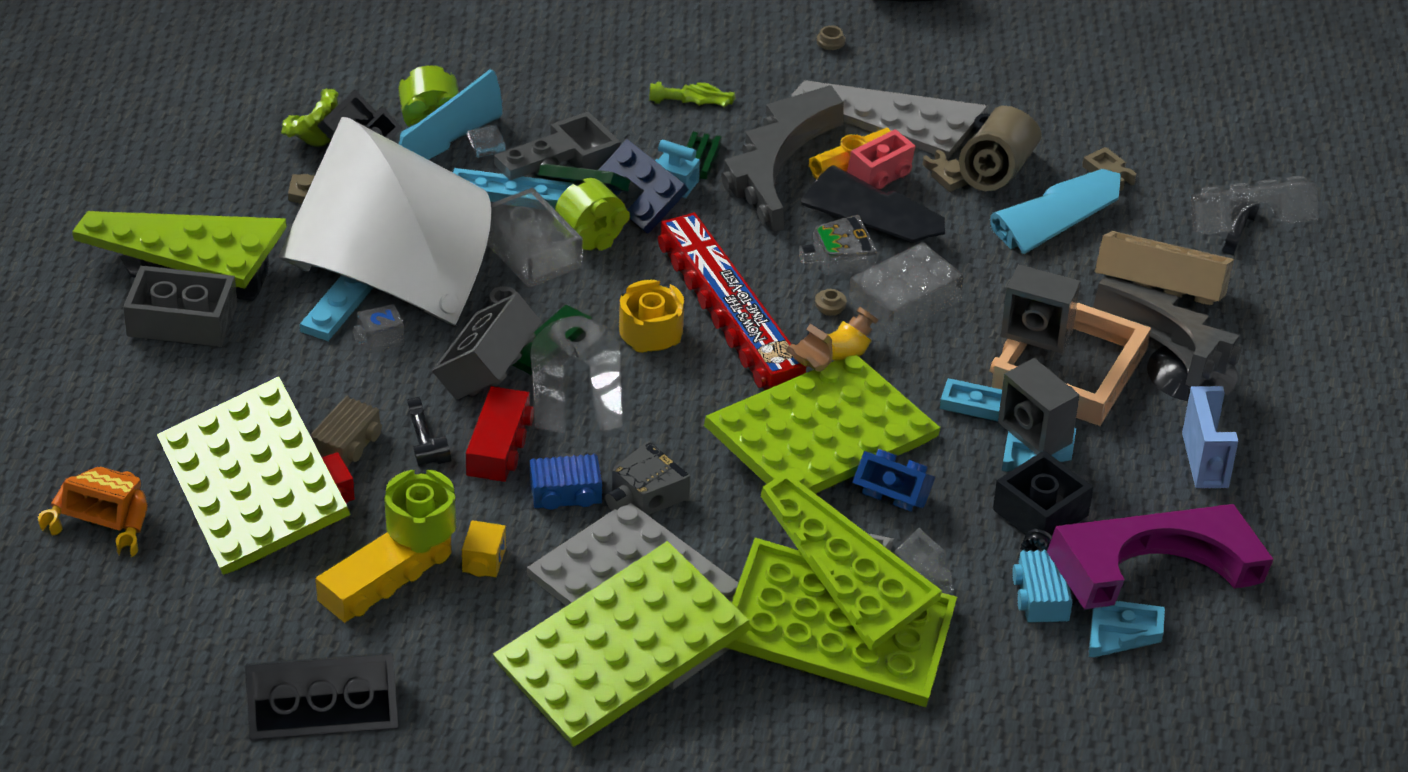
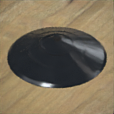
M1163 346L1156 350L1149 358L1147 363L1148 375L1154 385L1167 395L1188 401L1191 386L1185 385L1188 376L1187 368L1172 350ZM1231 365L1225 374L1213 371L1210 380L1205 379L1200 386H1222L1225 392L1224 396H1226L1234 389L1237 382L1235 366Z

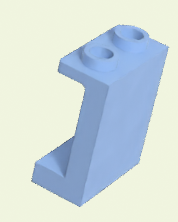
M1191 386L1182 435L1195 488H1229L1238 438L1236 432H1217L1225 394L1222 386Z

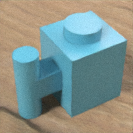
M662 139L659 143L658 151L664 153L655 161L687 186L689 190L683 196L686 198L699 182L700 159L695 158L696 150Z

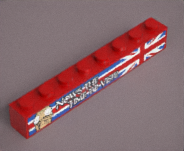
M694 212L661 221V235L658 236L660 250L662 253H668L674 270L676 272L680 271L684 276L687 288L695 291L701 308L707 309L710 312L714 326L717 329H722L728 346L737 350L741 364L744 368L749 367L757 387L767 390L805 374L806 366L796 361L786 350L791 345L790 341L697 214Z

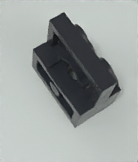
M356 89L317 125L330 140H332L342 117H348L390 140L403 128L383 106L375 111Z

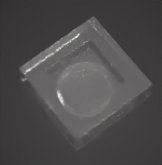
M496 125L467 131L468 142L476 158L505 151V141Z

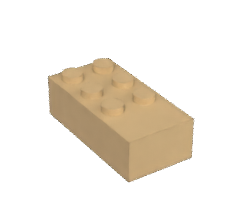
M1111 231L1103 235L1095 272L1130 280L1134 284L1148 288H1164V293L1182 297V294L1195 296L1194 301L1213 305V302L1220 301L1226 296L1234 259Z

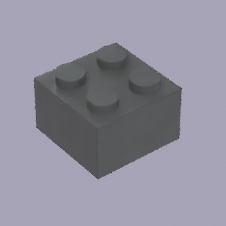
M1018 264L1006 289L1000 337L1063 354L1074 329L1081 281Z
M1033 358L1004 373L998 423L1036 455L1043 450L1052 455L1072 444L1080 395L1071 386H1068L1049 368Z

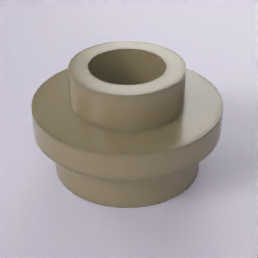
M837 26L823 27L817 35V44L827 50L842 48L845 45V36L842 29Z
M836 289L820 291L815 297L816 307L825 315H837L846 307V296Z

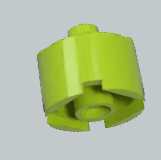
M430 65L418 67L410 72V76L405 81L402 79L399 83L398 91L404 122L408 127L419 123L457 95L459 90L455 76L452 73L450 75L444 72L442 67Z
M586 178L583 179L585 183L578 186L572 184L562 193L555 206V213L558 215L556 223L582 249L593 250L597 248L599 251H602L612 246L613 240L619 235L624 224L628 222L630 213L624 203L600 180Z
M426 469V474H415V470H408L396 475L389 481L385 494L386 530L392 539L404 546L411 547V550L416 553H425L432 546L446 541L455 532V492L453 483L448 477L434 470Z

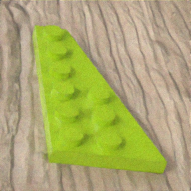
M87 211L72 233L74 241L169 268L235 276L236 286L245 289L286 230L287 224L286 218Z
M786 471L763 486L761 498L870 651H873L939 601L942 593L941 589Z

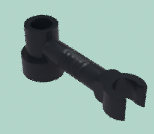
M1234 191L1231 193L1224 214L1234 217L1235 220L1222 249V252L1234 255L1247 220L1254 221L1260 207L1259 203L1244 198V195Z
M420 396L407 399L410 417L419 445L413 446L417 465L420 466L433 462H438L439 465L451 462V454L446 436L431 438Z

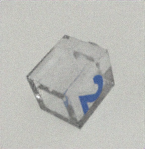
M394 304L357 312L358 326L353 327L354 338L357 345L363 344L367 355L405 347L404 324Z

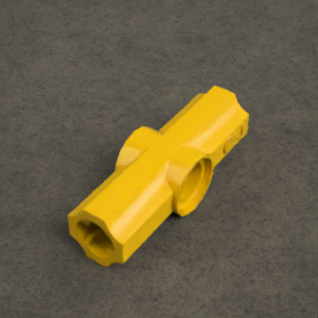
M886 127L864 137L856 134L844 136L839 147L809 158V168L812 171L813 177L817 180L832 165L847 172L852 150L891 130Z

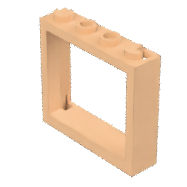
M1077 303L1074 323L1075 330L1125 346L1095 394L1067 384L1080 395L1076 418L1101 426L1146 353L1151 328ZM1011 339L1006 340L1001 356L995 357L990 366L989 372L993 373L992 388L1002 389L1004 373L1018 367L1014 364L1027 346L1026 343Z

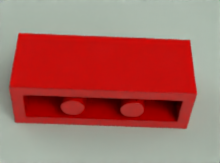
M490 387L466 450V476L506 482L509 471L516 470L519 456L517 449L524 448L527 435L525 427L531 426L534 419L535 409L533 406H530V392Z

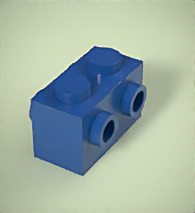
M878 449L876 454L867 451L863 452L852 482L864 487L863 494L881 500L883 494L895 498L893 505L911 512L914 506L924 508L935 480V476L926 473L927 466L911 460L905 466L895 462L897 455Z

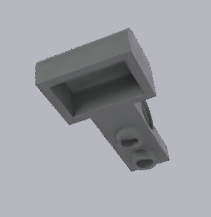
M587 111L550 124L549 136L495 154L494 165L509 180L533 172L540 179H547L538 175L540 165L560 166V163L566 160L576 168L599 170L621 146V142Z

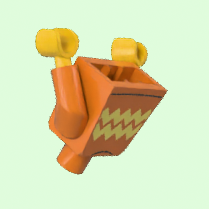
M95 467L77 476L69 477L64 481L51 503L53 508L44 510L39 514L38 523L43 531L49 525L52 536L59 534L63 528L59 519L60 514L119 531L124 528L126 532L119 534L116 538L117 553L120 555L121 549L124 546H131L130 555L133 557L138 553L135 535L140 533L147 513L146 496L140 490L141 480L129 471L121 473L104 467Z

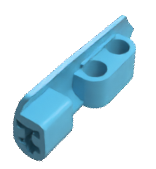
M489 69L419 123L403 130L400 134L399 145L429 160L446 151L450 147V142L502 116V98L496 73Z
M1100 169L1053 185L1041 197L992 213L990 217L991 228L1010 249L1019 247L1021 253L1026 254L1059 233L1119 199L1121 174Z

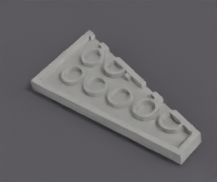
M806 80L791 95L792 97L832 85L844 102L845 123L873 133L886 127L891 131L896 129L916 146L915 148L935 154L936 150H940L945 153L946 159L951 157L973 130L975 118L978 115L986 114L987 105Z

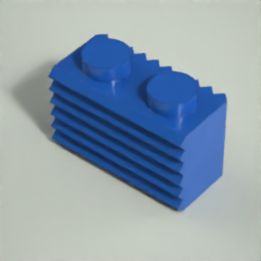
M595 453L591 456L589 454L585 456L580 454L578 457L573 455L572 457L566 456L563 458L559 456L555 458L553 456L551 459L546 457L545 459L539 458L536 460L532 458L530 460V483L534 508L551 510L559 506L579 505L588 507L593 504L602 503V480L598 456Z

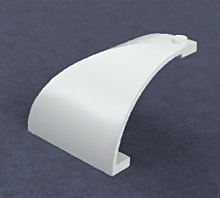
M342 117L278 258L304 271H309L312 265L357 280L404 300L448 324L456 325L471 292L485 253L491 224L490 198L483 188L354 120Z

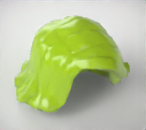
M323 89L321 91V101L316 103L315 108L309 115L301 117L289 115L283 120L281 134L288 137L296 136L314 147H322L330 143L331 140L317 125L338 106V92L335 89Z

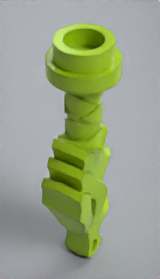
M656 82V84L650 83L649 101H655V104H660V101H663V99L682 100V103L695 102L698 106L713 103L724 108L728 104H733L735 93L722 92L708 83L699 82L696 85H684L682 89L665 88L662 82Z

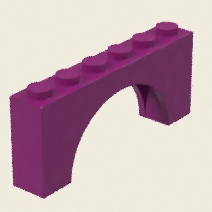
M1234 504L1056 526L1047 550L1048 555L1084 609L1115 605L1125 580L1119 569V564L1139 555L1170 554L1197 561L1219 573L1234 589L1264 583L1274 560Z

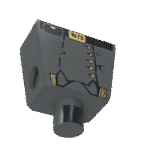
M648 441L614 467L612 471V491L605 495V501L612 511L614 509L618 511L620 507L632 503L644 513L650 515L689 499L690 475Z

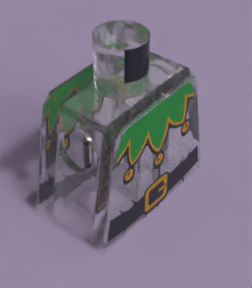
M854 215L816 226L813 231V244L800 246L799 257L802 264L819 262L825 276L874 274L877 250L860 216Z

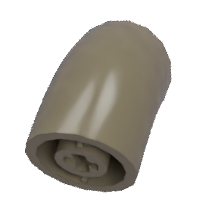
M1012 106L996 107L981 129L961 150L959 167L965 181L973 188L982 191H994L1009 183L1042 139V131L1039 125L1030 115Z

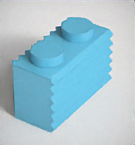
M1045 549L1043 551L1036 550L1035 552L1032 550L1028 552L1025 550L1021 551L1019 564L1013 565L1014 585H1020L1021 588L1018 590L1019 611H1025L1027 622L1069 621L1072 608L1070 588Z

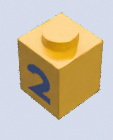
M471 521L462 547V572L471 573L477 577H497L506 550V525Z

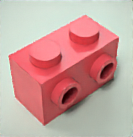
M894 129L852 150L847 172L877 189H882L887 184L910 173L916 146Z

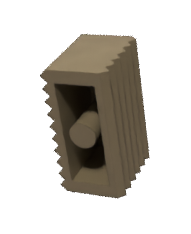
M349 396L344 397L310 434L321 457L338 452L346 467L352 461H358L370 441H376L381 433L382 425L380 423L379 409L377 407L373 408L371 404L361 403L360 400L350 399Z

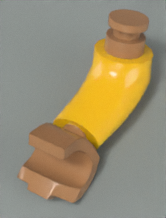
M859 307L857 318L853 316L849 323L842 321L838 329L833 333L826 334L812 324H809L806 329L809 332L808 336L797 345L791 344L786 350L802 365L820 372L828 367L832 360H844L848 356L858 355L860 357L863 355L872 341L868 338L872 331L870 326L872 323L877 324L879 320Z

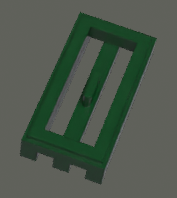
M692 132L686 147L695 149L696 144H700L695 158L700 159V162L707 145L711 146L701 172L699 171V178H708L721 146L722 136L716 135L713 140L710 139V134L704 133L703 137H698V132Z

